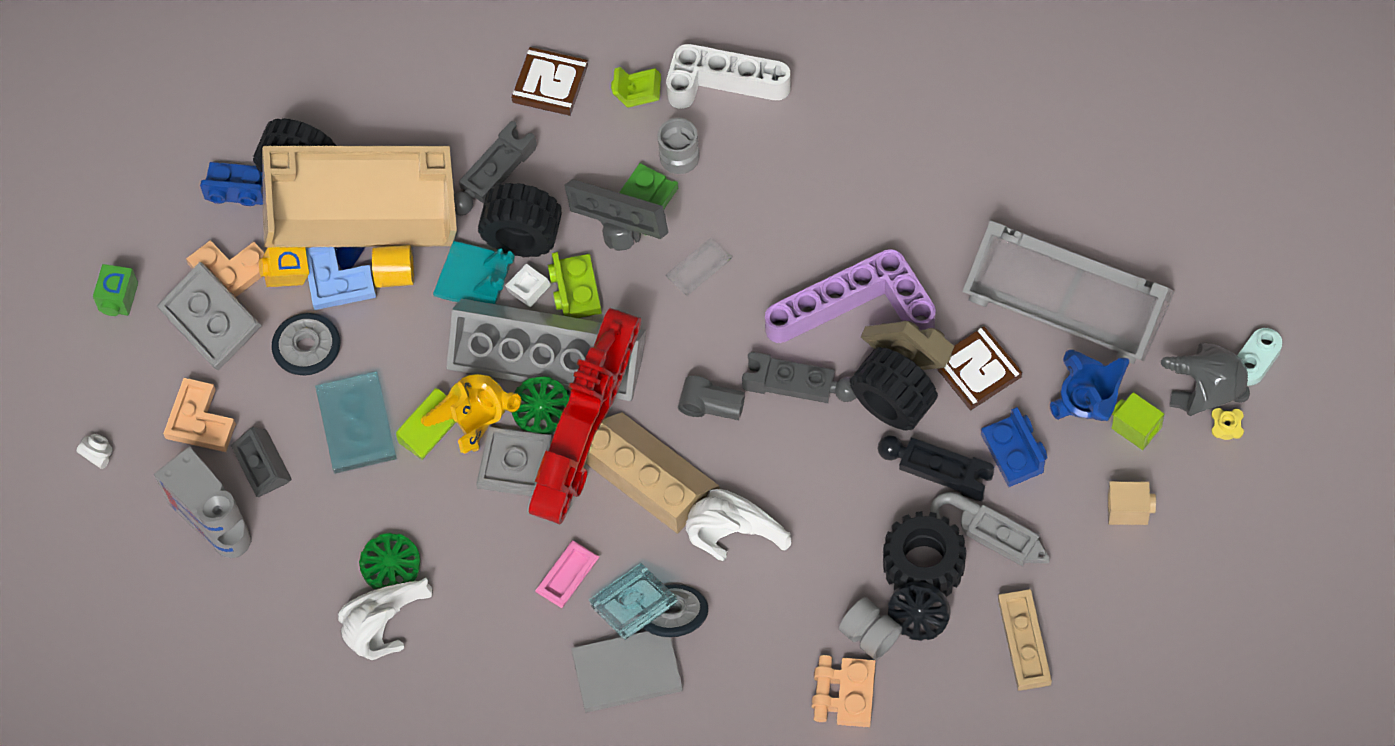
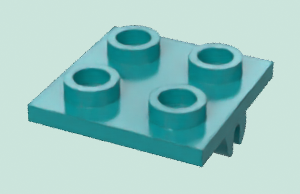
M453 241L433 292L434 297L457 303L461 299L496 304L515 255L511 251L504 254L502 249H498L496 252Z

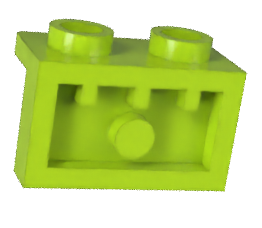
M558 252L552 253L553 264H548V271L551 283L557 282L559 291L553 292L556 310L563 309L564 316L573 318L602 314L590 254L559 259Z

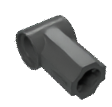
M688 376L685 378L677 408L681 413L691 417H703L705 414L739 421L743 411L745 392L714 386L709 380L700 376Z

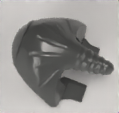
M1200 343L1196 355L1164 357L1161 360V365L1171 371L1175 370L1176 374L1190 375L1195 379L1196 386L1193 393L1172 391L1170 407L1180 408L1186 411L1189 416L1221 406L1233 400L1242 403L1250 397V390L1247 386L1248 371L1243 360L1222 346Z

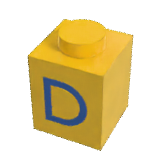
M305 247L267 248L263 257L259 259V273L261 277H265L266 287L298 286L304 284L309 275Z

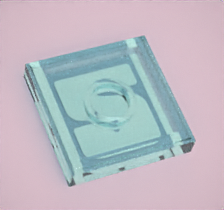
M641 563L588 600L591 607L624 640L678 603L675 595Z

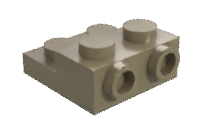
M906 320L865 326L861 334V338L874 349L881 347L896 351L912 360L922 370L945 368L951 359V353L954 345L944 338L945 336L941 331L934 328L919 330L916 324Z

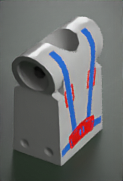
M190 446L154 473L168 504L205 540H208L216 552L224 557L235 558L243 555L248 550L251 543L250 532L233 496L224 489L222 483Z

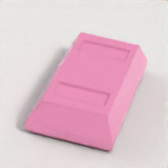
M572 540L535 592L563 608L595 565L599 556Z

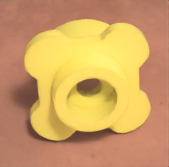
M1216 408L1212 411L1211 417L1214 419V427L1211 432L1214 437L1230 440L1243 436L1244 429L1241 427V420L1244 414L1240 409L1223 411L1221 408ZM1229 421L1231 424L1227 426L1225 422Z

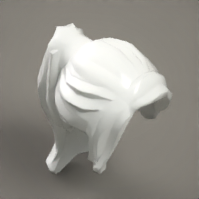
M724 489L710 490L707 497L691 507L688 520L686 521V531L691 543L721 561L727 558V551L715 543L720 538L734 532L761 535L773 541L784 551L791 546L790 532H787L784 527L749 500Z
M424 578L420 581L383 587L349 601L338 613V621L343 624L341 634L344 642L356 654L370 660L378 659L393 652H400L404 649V644L400 640L384 644L382 637L385 625L407 603L417 599L432 597V587L428 584V579Z

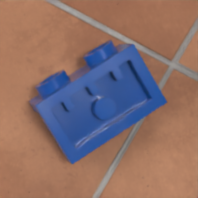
M209 163L206 180H201L200 184L205 200L217 204L234 202L244 206L263 205V174L256 166Z
M1018 407L1011 409L1010 417L981 429V436L1008 487L1044 473L1045 460L1048 458L1043 444L1040 441L1036 443L1032 435L1033 427L1027 415L1022 416Z

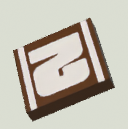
M529 47L511 97L512 103L571 116L588 67V61Z
M984 326L954 345L951 359L946 364V367L937 369L970 411L1022 378V371Z

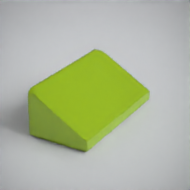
M438 388L432 391L396 432L398 443L421 460L426 457L456 423L454 419L445 420L429 427L421 423V418L446 397Z

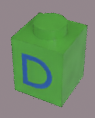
M102 264L93 294V299L100 312L108 316H117L118 314L129 316L138 286L133 269Z

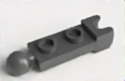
M511 121L498 134L499 138L459 180V186L464 191L454 193L455 214L459 216L468 214L473 207L474 198L484 204L488 190L502 184L521 162H525L537 147V141L533 133H528L524 138L518 139L516 122Z
M748 353V367L750 370L757 371V373L743 374L742 387L746 391L760 394L769 392L823 403L829 402L830 393L836 394L838 399L843 402H851L857 398L850 387L851 377H843L838 381H834V369L771 358V355L761 353Z

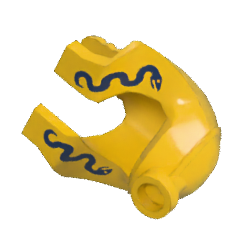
M468 375L454 384L449 394L434 409H431L430 412L421 418V423L429 427L445 420L454 419L464 433V436L458 440L460 452L464 454L470 450L476 452L479 450L478 443L489 425L498 422L505 413V410L509 412L517 411L521 405V397L513 392L506 393L500 384L490 376Z

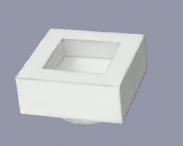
M525 264L505 285L509 293L529 307L551 286L548 278L528 264Z

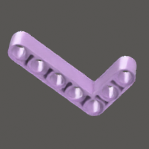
M888 249L771 305L765 312V332L771 341L783 343L883 294L886 295L900 319L916 324L919 330L935 329L936 309L903 255L896 250ZM887 267L896 268L895 271H886L884 269ZM865 280L869 283L866 285H859L856 282ZM903 291H908L912 294L909 296H903L899 293ZM839 294L841 297L835 299L830 298L829 295ZM805 307H810L814 309L810 312L801 311V309ZM925 316L928 319L919 321L915 317ZM776 321L786 322L784 325L776 326L773 324Z

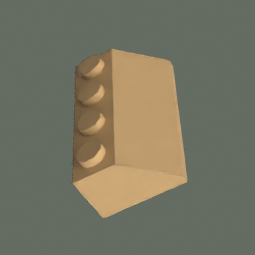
M623 412L604 418L594 436L585 464L677 534L686 526L691 507L707 497L710 490L720 489L717 483Z

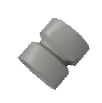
M673 118L664 122L657 134L660 162L664 169L670 173L685 174L693 170L699 161L697 129L687 119Z
M865 597L859 600L847 612L839 625V630L851 641H861L860 648L874 660H877L893 646L902 631V627L888 615L881 617L879 613L880 608Z

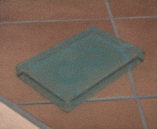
M377 371L315 386L334 474L397 459Z

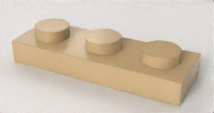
M1031 589L999 594L998 602L1018 691L1051 686L1052 680Z

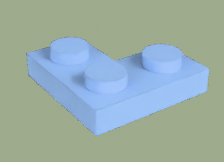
M335 247L306 248L309 269L308 281L314 310L376 298L370 265L339 271Z

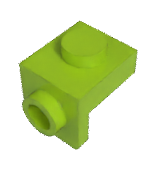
M621 67L615 68L614 78L611 82L612 92L627 108L658 101L660 98L661 73L654 68L628 74Z

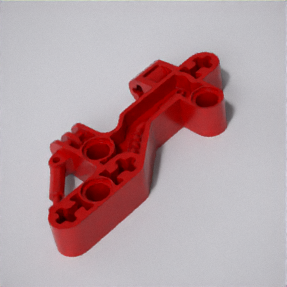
M609 308L603 319L594 347L589 348L585 360L578 359L577 365L579 368L574 372V382L569 383L568 386L571 390L568 404L560 417L549 451L544 453L534 481L537 484L530 501L529 514L560 525L566 517L573 496L579 497L587 479V470L583 467L594 436L618 393L641 326L640 317Z

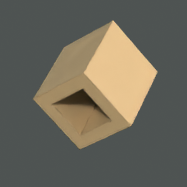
M1110 481L1108 489V525H1148L1150 513L1156 512V495L1150 494L1149 482Z

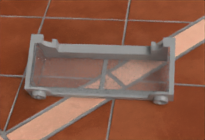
M991 220L963 289V292L970 294L968 301L984 307L987 306L989 301L1118 351L1116 358H1128L1129 363L1132 364L1135 363L1136 358L1142 361L1145 360L1175 292L1168 287L1155 282H1149L1146 279L1015 231Z

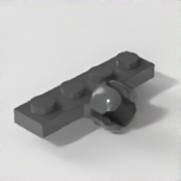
M574 179L564 185L570 211L600 221L603 225L604 242L610 249L614 248L616 251L630 249L634 244L633 239L635 243L640 241L641 233L658 239L663 238L669 233L666 216L661 205Z

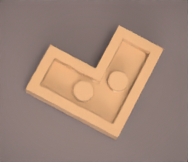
M210 240L187 257L186 260L192 269L199 262L205 264L226 288L237 297L262 278L259 273V259L263 257L264 252L255 242H252L229 260Z
M183 378L163 433L166 439L222 452L227 451L236 423L232 418L208 413L216 390L214 384Z

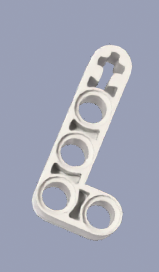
M684 44L676 49L666 79L667 97L673 107L684 109L694 102L698 86L764 99L782 100L791 91L790 69L785 63ZM687 62L693 63V64H690V65H684V63H687ZM721 68L722 70L715 71L713 69ZM685 88V90L678 91L676 89Z

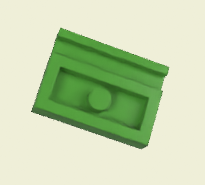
M639 163L619 193L661 205L665 209L678 190V182H672L666 179V176Z

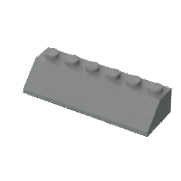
M461 299L452 309L446 369L517 382H524L539 376L550 377L559 381L566 390L571 391L568 386L569 383L574 382V372L579 368L577 361L578 359L585 360L589 348L594 347L602 322ZM639 330L615 399L633 400L643 358L646 330Z

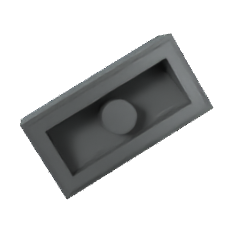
M252 427L231 444L256 497L263 496L292 480L267 430Z

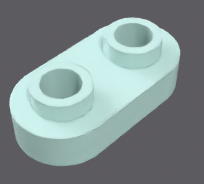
M1270 328L1256 330L1237 355L1243 360L1244 364L1252 363L1255 366L1254 368H1247V386L1259 383L1280 355L1282 338L1277 331ZM1267 339L1271 341V344L1265 345L1261 340Z

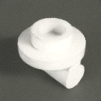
M92 434L82 438L76 451L100 469H104L109 463L112 447L105 437Z

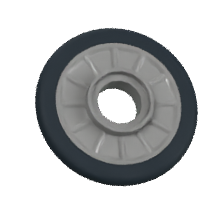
M302 313L288 318L277 328L272 339V354L275 361L282 369L295 375H313L325 370L333 363L340 350V335L335 325L326 317L314 313ZM304 338H310L315 341L313 347L309 350H300L297 345Z
M670 584L655 588L654 590L662 596L663 601L650 612L640 604L645 597L639 601V605L644 612L643 616L638 620V622H641L673 598L676 600L641 625L649 633L661 637H679L689 634L698 629L708 615V603L705 597L698 590L686 585ZM672 607L680 609L679 612L674 614H668L664 612L666 609Z

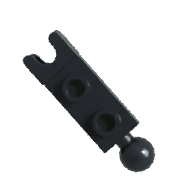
M892 435L883 437L878 443V453L883 459L889 461L898 458L902 459L899 464V470L961 492V495L977 501L984 500L985 485L976 480L990 481L993 479V464L975 457L971 459L912 437L907 447L902 445L899 438Z

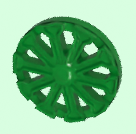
M539 376L525 380L516 388L514 393L518 394L521 400L528 404H522L517 411L512 412L514 421L526 432L547 435L554 433L559 421L555 423L550 417L553 415L560 420L563 411L554 407H566L570 398L567 390L559 381L550 377ZM535 384H541L539 394L534 387ZM548 385L554 386V388L548 394H546ZM525 389H529L532 397L522 392ZM559 393L563 394L562 398L553 399ZM527 412L522 418L518 417L519 413ZM534 418L533 426H527V423ZM541 420H545L547 424L545 429L540 427Z
M386 533L368 541L363 551H361L359 565L365 582L377 590L400 584L396 581V576L398 575L403 578L401 583L415 581L420 572L421 558L418 548L409 538L402 534ZM397 541L395 546L391 550L390 542ZM384 543L385 551H383L377 545ZM404 545H407V546L409 547V548H407V549L401 551V549H402V547H403ZM370 551H373L377 556H369L368 554ZM412 555L415 556L413 560H406V558ZM366 564H375L369 568H365ZM403 568H412L413 571L412 573H407ZM379 572L377 578L372 580L371 576ZM388 577L390 582L387 585H383V581Z

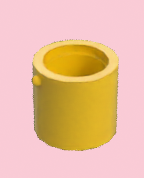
M411 245L372 248V269L376 288L414 285V261Z

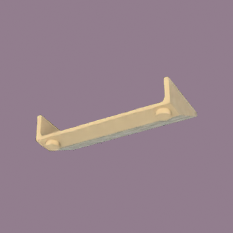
M263 146L264 247L452 246L457 227L450 146Z

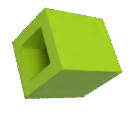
M1133 392L1126 401L1121 399L1115 405L1112 413V429L1141 450H1144L1162 428L1164 413Z

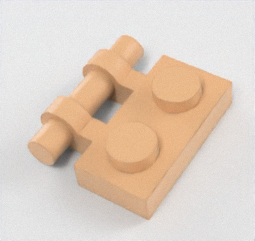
M819 656V664L814 671V680L817 681L816 695L812 697L811 707L814 709V721L826 722L828 712H838L837 725L870 727L876 660L842 658L841 670L832 669L831 656ZM830 683L840 684L839 698H831L829 696Z

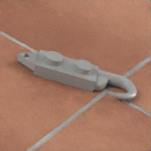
M954 492L942 493L932 501L930 512L937 513V518L940 520L939 509L944 504H951L963 510L961 527L966 536L1021 566L1025 563H1049L1050 558L1039 542L1040 535L987 506H981Z

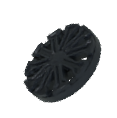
M916 581L905 583L894 591L888 603V616L902 627L900 634L906 635L912 640L922 641L936 638L944 631L950 619L951 612L948 600L939 589L928 583ZM914 589L917 595L914 597L910 590ZM924 593H930V597H924ZM899 595L904 596V598L906 599V601L903 600V599H901V598L899 597ZM935 602H940L941 606H933V604ZM935 615H942L944 618L941 619ZM899 618H906L903 622L899 620ZM912 623H914L913 630L908 628ZM921 625L924 628L925 632H921Z

